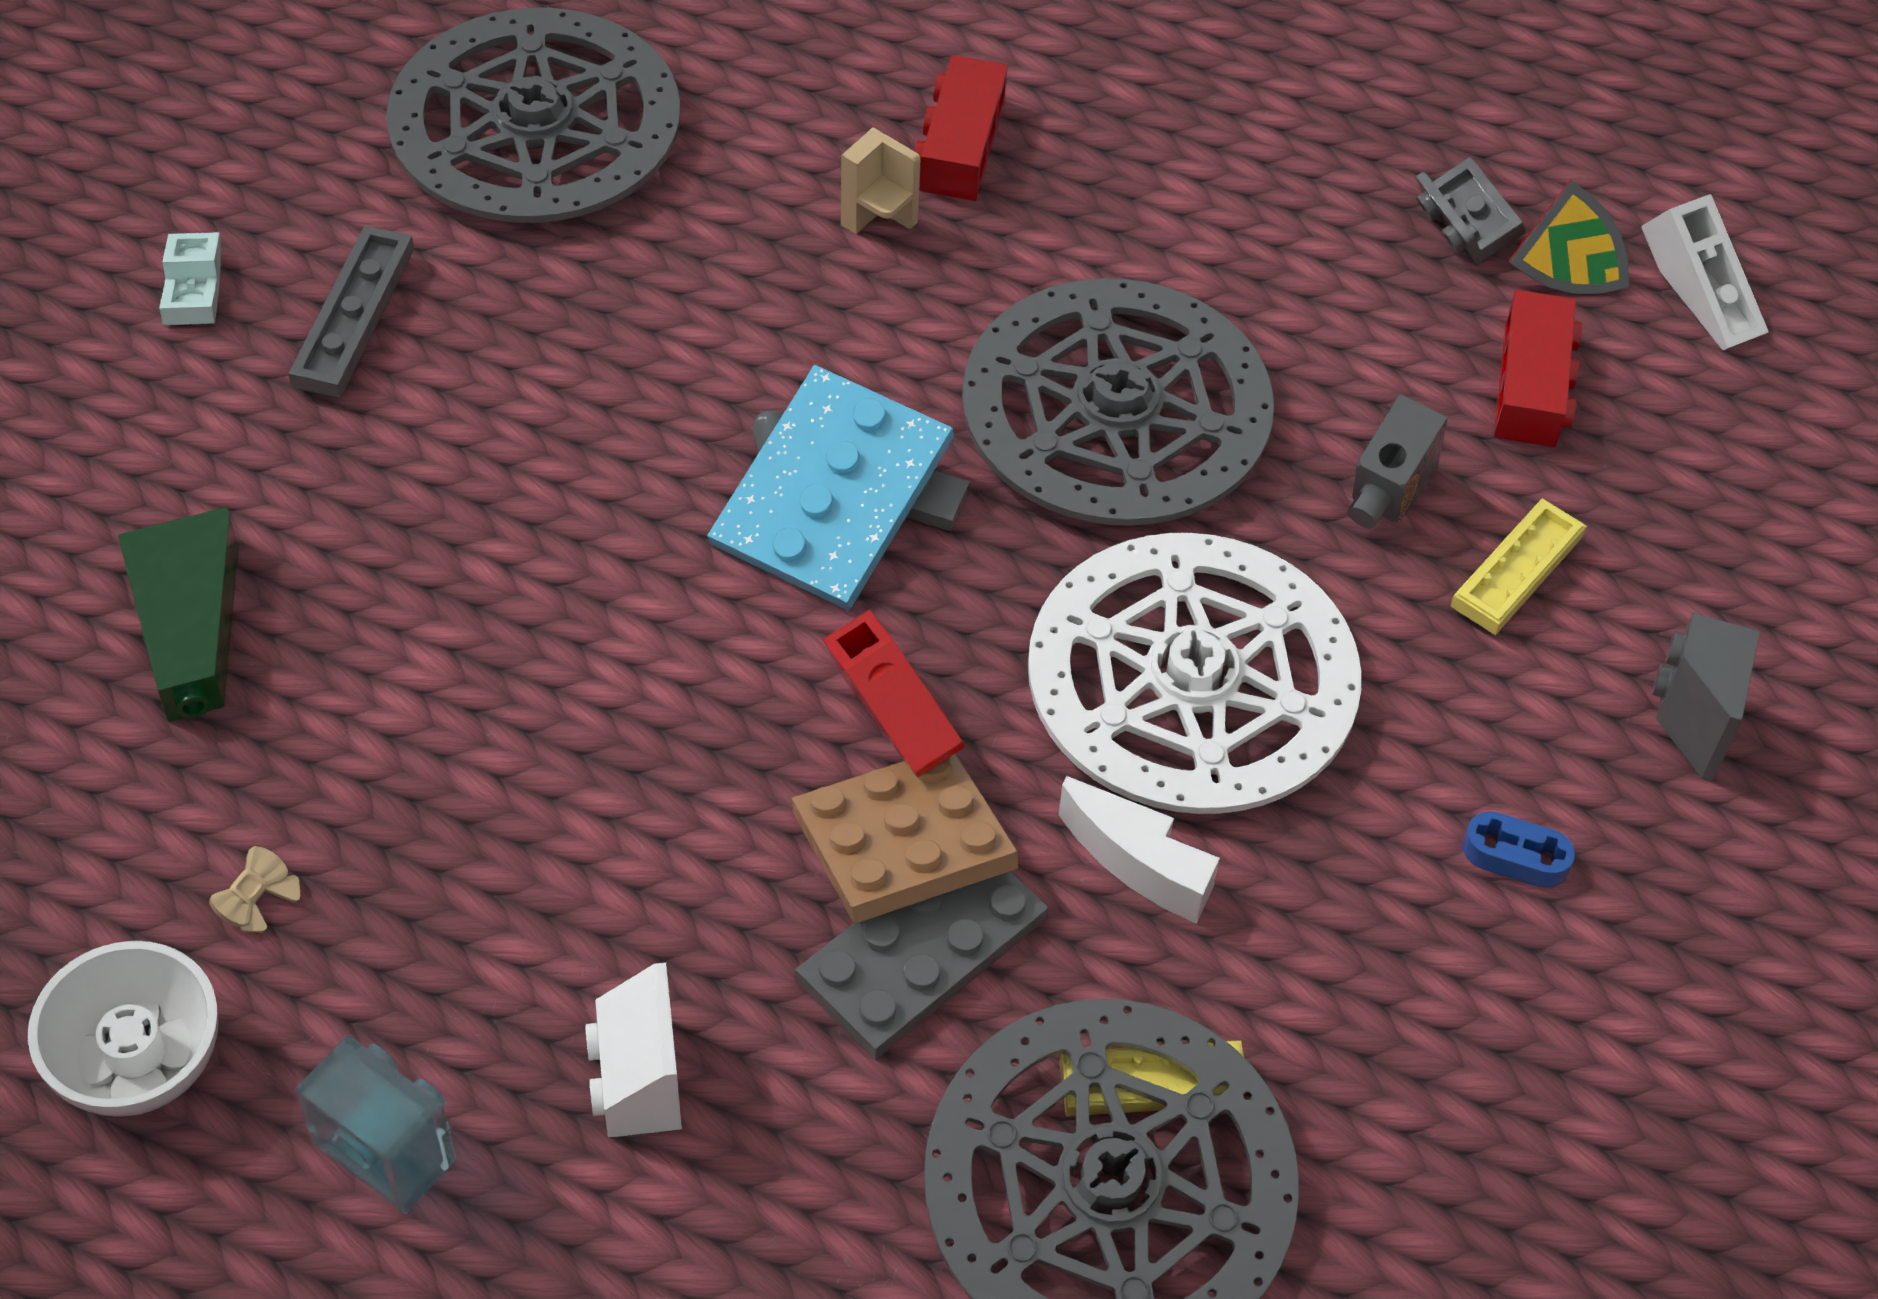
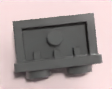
M1471 156L1433 182L1424 171L1415 176L1422 191L1416 199L1424 213L1431 221L1438 217L1446 226L1441 231L1448 244L1457 255L1465 251L1475 265H1478L1526 233L1521 219Z

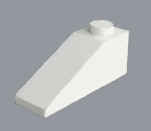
M1711 194L1671 208L1641 226L1659 271L1722 350L1769 332Z

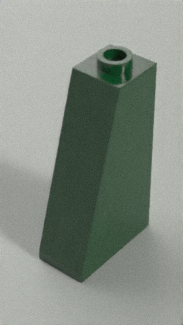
M223 507L118 534L157 690L168 722L182 718H196L208 711L224 707L239 549L228 508Z

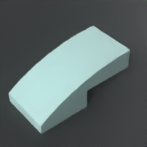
M220 232L168 234L162 261L165 274V284L159 307L162 324H215L221 266Z

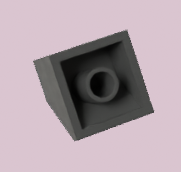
M1692 613L1684 634L1674 631L1665 664L1661 663L1658 668L1652 695L1661 697L1656 717L1657 721L1702 779L1713 782L1743 718L1760 631Z

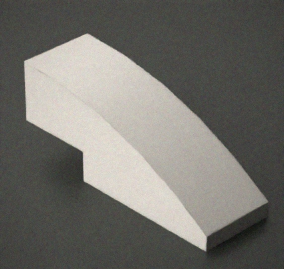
M1066 776L1062 784L1058 815L1075 838L1103 867L1128 887L1158 906L1197 924L1214 887L1220 858L1171 839L1174 818Z

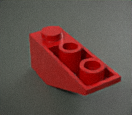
M870 610L822 639L847 685L917 778L965 748L962 739L901 650Z

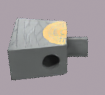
M1402 394L1398 396L1356 466L1352 494L1354 501L1347 511L1349 517L1355 523L1364 528L1372 529L1377 525L1381 517L1392 522L1402 520L1438 470L1448 417Z

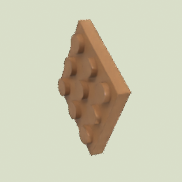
M956 754L918 778L906 762L903 761L791 798L794 816L854 924L1019 868L1017 850Z

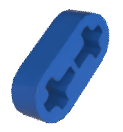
M1497 812L1479 813L1473 817L1463 838V852L1473 865L1483 870L1538 887L1550 888L1564 882L1575 859V849L1572 842L1564 834ZM1486 834L1497 837L1495 848L1484 845ZM1542 851L1552 854L1551 866L1540 862Z

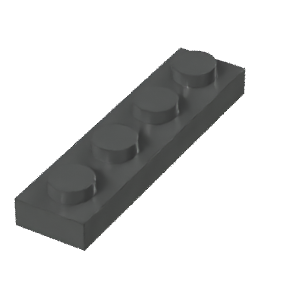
M364 225L288 373L291 387L337 398L342 397L414 251L411 235Z

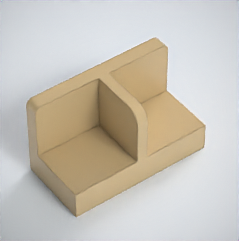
M874 127L841 155V226L857 234L877 215L882 218H891L908 229L918 223L919 154Z

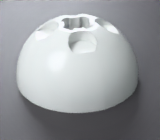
M125 941L95 948L80 955L60 969L38 996L28 1026V1045L32 1061L43 1080L57 1095L85 1111L104 1116H132L156 1110L183 1094L205 1069L213 1052L218 1033V1007L215 993L203 970L191 958L174 948L146 941Z

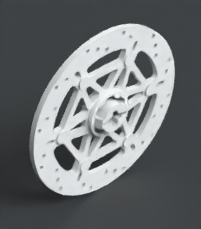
M1198 533L1149 535L1111 546L1093 555L1066 575L1050 593L1039 612L1030 639L1028 675L1033 702L1040 720L1059 749L1080 770L1111 791L1133 801L1174 812L1221 814L1243 811L1266 805L1295 792L1317 777L1332 762L1351 732L1359 707L1361 695L1359 654L1353 635L1333 601L1314 581L1292 564L1254 545L1231 538ZM1172 561L1177 562L1179 568H1174ZM1197 572L1208 573L1239 581L1265 594L1274 602L1262 609L1197 585L1194 574ZM1152 575L1161 578V589L1111 618L1102 617L1091 611L1107 595L1130 582ZM1183 601L1187 604L1195 625L1177 626V602ZM1202 604L1209 605L1242 619L1214 629L1209 623ZM1162 606L1165 608L1163 632L1129 625L1157 607ZM1294 607H1298V609L1294 611H1289ZM1292 629H1300L1312 648L1318 672V693L1311 696L1294 689L1283 635ZM1253 630L1261 631L1243 649H1237L1230 641L1232 638ZM1115 639L1150 645L1151 648L1146 656H1142ZM1075 643H1082L1096 649L1105 703L1094 710H1086L1083 707L1074 688L1070 656L1072 646ZM1265 647L1272 648L1279 681H1275L1247 665ZM1169 651L1166 672L1161 673L1160 670L1165 662L1166 653ZM1111 657L1117 658L1142 673L1121 692L1115 689ZM1227 665L1229 668L1228 672L1224 677L1223 686L1219 688L1223 666ZM1247 682L1275 698V700L1248 695L1238 691L1241 684ZM1146 689H1151L1160 698L1134 709L1127 708ZM1227 706L1262 714L1231 734L1225 732V708ZM1171 710H1176L1187 737L1145 722V720ZM1211 712L1213 714L1211 739L1203 737L1194 713ZM1281 720L1297 725L1301 729L1285 746L1262 760L1242 767H1233L1229 762V752ZM1093 728H1097V730L1093 731L1092 733H1086ZM1124 731L1131 732L1192 756L1195 769L1192 771L1180 770L1147 761L1122 748L1112 738ZM1211 774L1217 775L1219 783L1212 781Z

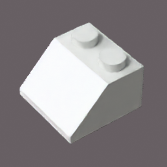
M666 963L651 965L595 1000L597 1023L586 1024L589 1061L600 1060L602 1078L590 1079L593 1116L605 1115L608 1138L682 1129Z

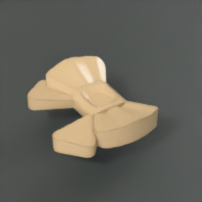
M254 846L248 851L245 870L233 882L230 889L213 894L209 904L222 920L238 927L241 932L264 933L267 925L255 903L265 891L296 903L300 899L299 878L296 875L287 876L288 869L275 853L263 847Z

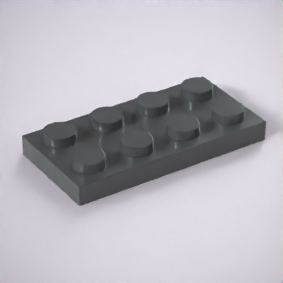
M1009 871L856 924L853 923L795 969V981L876 1060L1046 921L1049 907Z

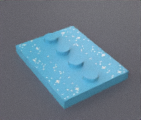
M814 364L708 533L707 537L710 545L850 611L954 439L953 428Z

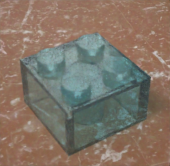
M347 1035L295 1088L313 1144L404 1214L414 1206L456 1160L450 1136L452 1128L446 1119L444 1111L446 1103L442 1095L425 1080L418 1078L413 1083L398 1072V1066L393 1058L375 1044H370L366 1048L350 1035Z

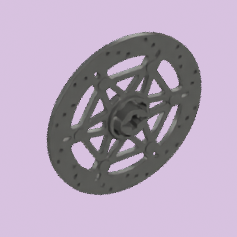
M522 8L495 12L458 24L429 41L414 54L397 76L388 99L386 119L389 140L398 163L408 177L431 197L447 206L480 218L514 223H542L575 218L598 211L620 201L644 185L659 170L673 149L680 126V98L674 76L666 62L652 46L634 32L610 20L585 12L558 8ZM557 40L581 45L607 56L612 61L599 66L547 48L546 42ZM504 43H517V49L463 73L452 69L466 58L480 51ZM530 62L537 63L541 77H525ZM549 64H554L580 74L555 81ZM511 66H515L513 79L510 83L485 79ZM629 83L635 84L639 89L644 106L642 123L639 130L635 132L618 126L616 90ZM595 84L577 97L573 96L570 92ZM470 90L494 94L496 97L493 101H488ZM434 93L450 97L451 135L439 142L430 141L424 123L427 103L430 96ZM601 97H606L608 119L603 121L583 109ZM467 104L485 114L468 127H461V105ZM576 124H581L600 135L572 129ZM491 128L498 132V134L473 141ZM559 142L584 146L558 160H553L556 145ZM514 145L519 162H513L487 152L504 146ZM543 148L541 162L539 164H532L528 149ZM603 153L618 156L614 162L591 176L564 185L555 186L552 184L553 177ZM468 160L522 180V186L510 188L486 183L466 175L453 166ZM536 193H541L540 197H534Z
M1103 278L1068 282L1049 287L1015 303L1001 313L979 337L967 361L962 387L964 420L969 435L981 457L1001 480L1022 496L1048 510L1067 517L1106 525L1133 526L1172 521L1199 512L1222 500L1240 486L1260 461L1267 447L1274 414L1273 390L1264 362L1248 338L1229 319L1204 302L1183 292L1149 282L1129 279ZM1090 305H1094L1096 310H1092ZM1126 314L1152 319L1171 326L1187 336L1175 342L1115 324L1111 315ZM1074 318L1079 319L1082 323V329L1037 357H1030L1019 353V350L1029 340L1053 325ZM1099 340L1106 341L1114 359L1098 360ZM1121 341L1157 351V353L1138 361H1132ZM1080 346H1086L1087 367L1054 363ZM1207 359H1214L1228 380L1234 404V413L1232 415H1223L1211 409L1199 369V364ZM1172 361L1177 362L1160 379L1150 372ZM1043 376L1075 380L1076 382L1074 387L1069 389ZM1183 376H1187L1192 387L1196 405L1167 391ZM1010 381L1025 387L1036 433L1026 439H1019L1015 435L1006 418L1002 402V385L1004 382ZM1040 392L1068 404L1052 421H1047L1045 418ZM1164 408H1168L1193 421L1162 417L1160 415ZM1075 418L1080 419L1086 425L1064 436H1058ZM1150 430L1182 435L1158 452L1152 453L1150 451ZM1103 436L1115 458L1077 446L1096 437ZM1135 436L1138 438V458L1133 459L1130 457L1121 439ZM1200 440H1206L1220 446L1208 460L1187 474L1166 482L1157 480L1154 472L1156 469ZM1055 457H1062L1123 477L1125 486L1110 487L1080 481L1051 468L1046 463ZM1140 490H1144L1147 497L1142 496Z
M1089 999L1054 1005L1033 1012L1011 1023L989 1038L962 1065L947 1087L938 1105L929 1131L925 1154L924 1189L931 1230L940 1254L952 1276L970 1299H1049L1032 1289L1021 1278V1275L1035 1263L1043 1264L1111 1290L1115 1294V1299H1154L1152 1284L1210 1237L1230 1243L1234 1249L1233 1253L1210 1281L1184 1299H1260L1279 1271L1291 1243L1297 1219L1299 1172L1292 1137L1278 1102L1254 1067L1232 1045L1205 1026L1172 1010L1130 1000ZM1128 1010L1130 1011V1014L1124 1013V1011ZM1104 1020L1107 1024H1102L1100 1021ZM1041 1021L1043 1024L1038 1025L1036 1022ZM1084 1033L1088 1036L1089 1047L1082 1045L1080 1034ZM1186 1040L1188 1044H1183L1181 1041ZM1026 1041L1028 1045H1023L1021 1042ZM1157 1042H1162L1164 1045L1159 1046ZM1207 1043H1213L1214 1046L1211 1047ZM1108 1047H1125L1157 1055L1188 1071L1197 1078L1198 1084L1186 1094H1180L1110 1068L1106 1049ZM1066 1054L1069 1057L1072 1074L1016 1118L1009 1119L992 1111L991 1107L996 1099L1022 1073L1052 1056ZM1015 1062L1018 1064V1066L1014 1067L1011 1065V1063ZM972 1073L974 1076L968 1077L966 1074ZM1222 1085L1227 1086V1090L1221 1095H1213V1091ZM1096 1086L1099 1088L1112 1120L1111 1123L1097 1125L1089 1123L1090 1087ZM1115 1088H1121L1164 1104L1166 1108L1136 1124H1129ZM1068 1095L1075 1096V1133L1035 1127L1032 1124ZM1244 1096H1249L1250 1100H1246ZM965 1098H970L971 1101H970V1102H965L964 1099H965ZM1266 1111H1271L1273 1115H1268ZM1221 1114H1227L1233 1120L1243 1141L1248 1158L1251 1196L1250 1203L1247 1206H1240L1227 1201L1223 1196L1208 1125ZM1178 1118H1182L1186 1125L1164 1150H1159L1147 1137V1134ZM973 1122L981 1125L984 1129L977 1130L967 1126L966 1123ZM1191 1140H1195L1198 1143L1207 1186L1205 1190L1168 1169L1169 1165ZM1021 1141H1028L1060 1147L1063 1152L1058 1165L1052 1166L1021 1148L1019 1143ZM1094 1143L1086 1153L1078 1185L1072 1188L1070 1175H1074L1080 1151ZM978 1149L998 1155L1001 1161L1013 1232L999 1243L989 1241L978 1217L973 1198L971 1180L973 1153ZM938 1153L940 1157L935 1158L933 1154ZM1255 1154H1261L1262 1158H1257ZM1019 1165L1053 1184L1055 1187L1030 1216L1025 1215L1023 1211L1016 1167ZM1150 1167L1153 1180L1150 1179L1142 1201L1144 1204L1129 1213L1130 1208L1137 1201L1145 1170ZM1102 1170L1108 1176H1112L1117 1172L1122 1173L1125 1170L1121 1185L1114 1179L1106 1183L1101 1182L1098 1185ZM1271 1174H1276L1278 1178H1272ZM944 1177H950L951 1181H945ZM1171 1189L1204 1209V1214L1198 1215L1163 1208L1161 1201L1165 1190ZM964 1197L966 1201L960 1202L958 1198ZM1284 1198H1289L1291 1202L1287 1203L1284 1201ZM1059 1205H1064L1075 1218V1222L1043 1239L1038 1238L1035 1234ZM1148 1223H1159L1191 1231L1188 1237L1156 1263L1149 1262ZM1246 1225L1254 1228L1259 1234L1244 1231L1241 1226ZM1092 1231L1096 1236L1108 1270L1103 1271L1056 1252V1249ZM1132 1231L1134 1233V1271L1126 1272L1111 1237L1112 1233ZM952 1242L953 1246L948 1247L945 1243ZM1255 1255H1261L1262 1259H1257ZM973 1257L976 1261L971 1263L968 1261V1258ZM1002 1261L1007 1263V1266L999 1273L994 1274L991 1272V1269ZM1254 1281H1259L1261 1286H1256ZM1213 1292L1216 1297L1212 1298L1208 1293Z

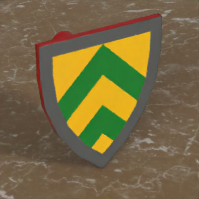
M1571 179L1508 260V262L1532 279L1549 288L1568 293L1602 294L1629 287L1628 257L1619 229L1609 212L1590 193Z

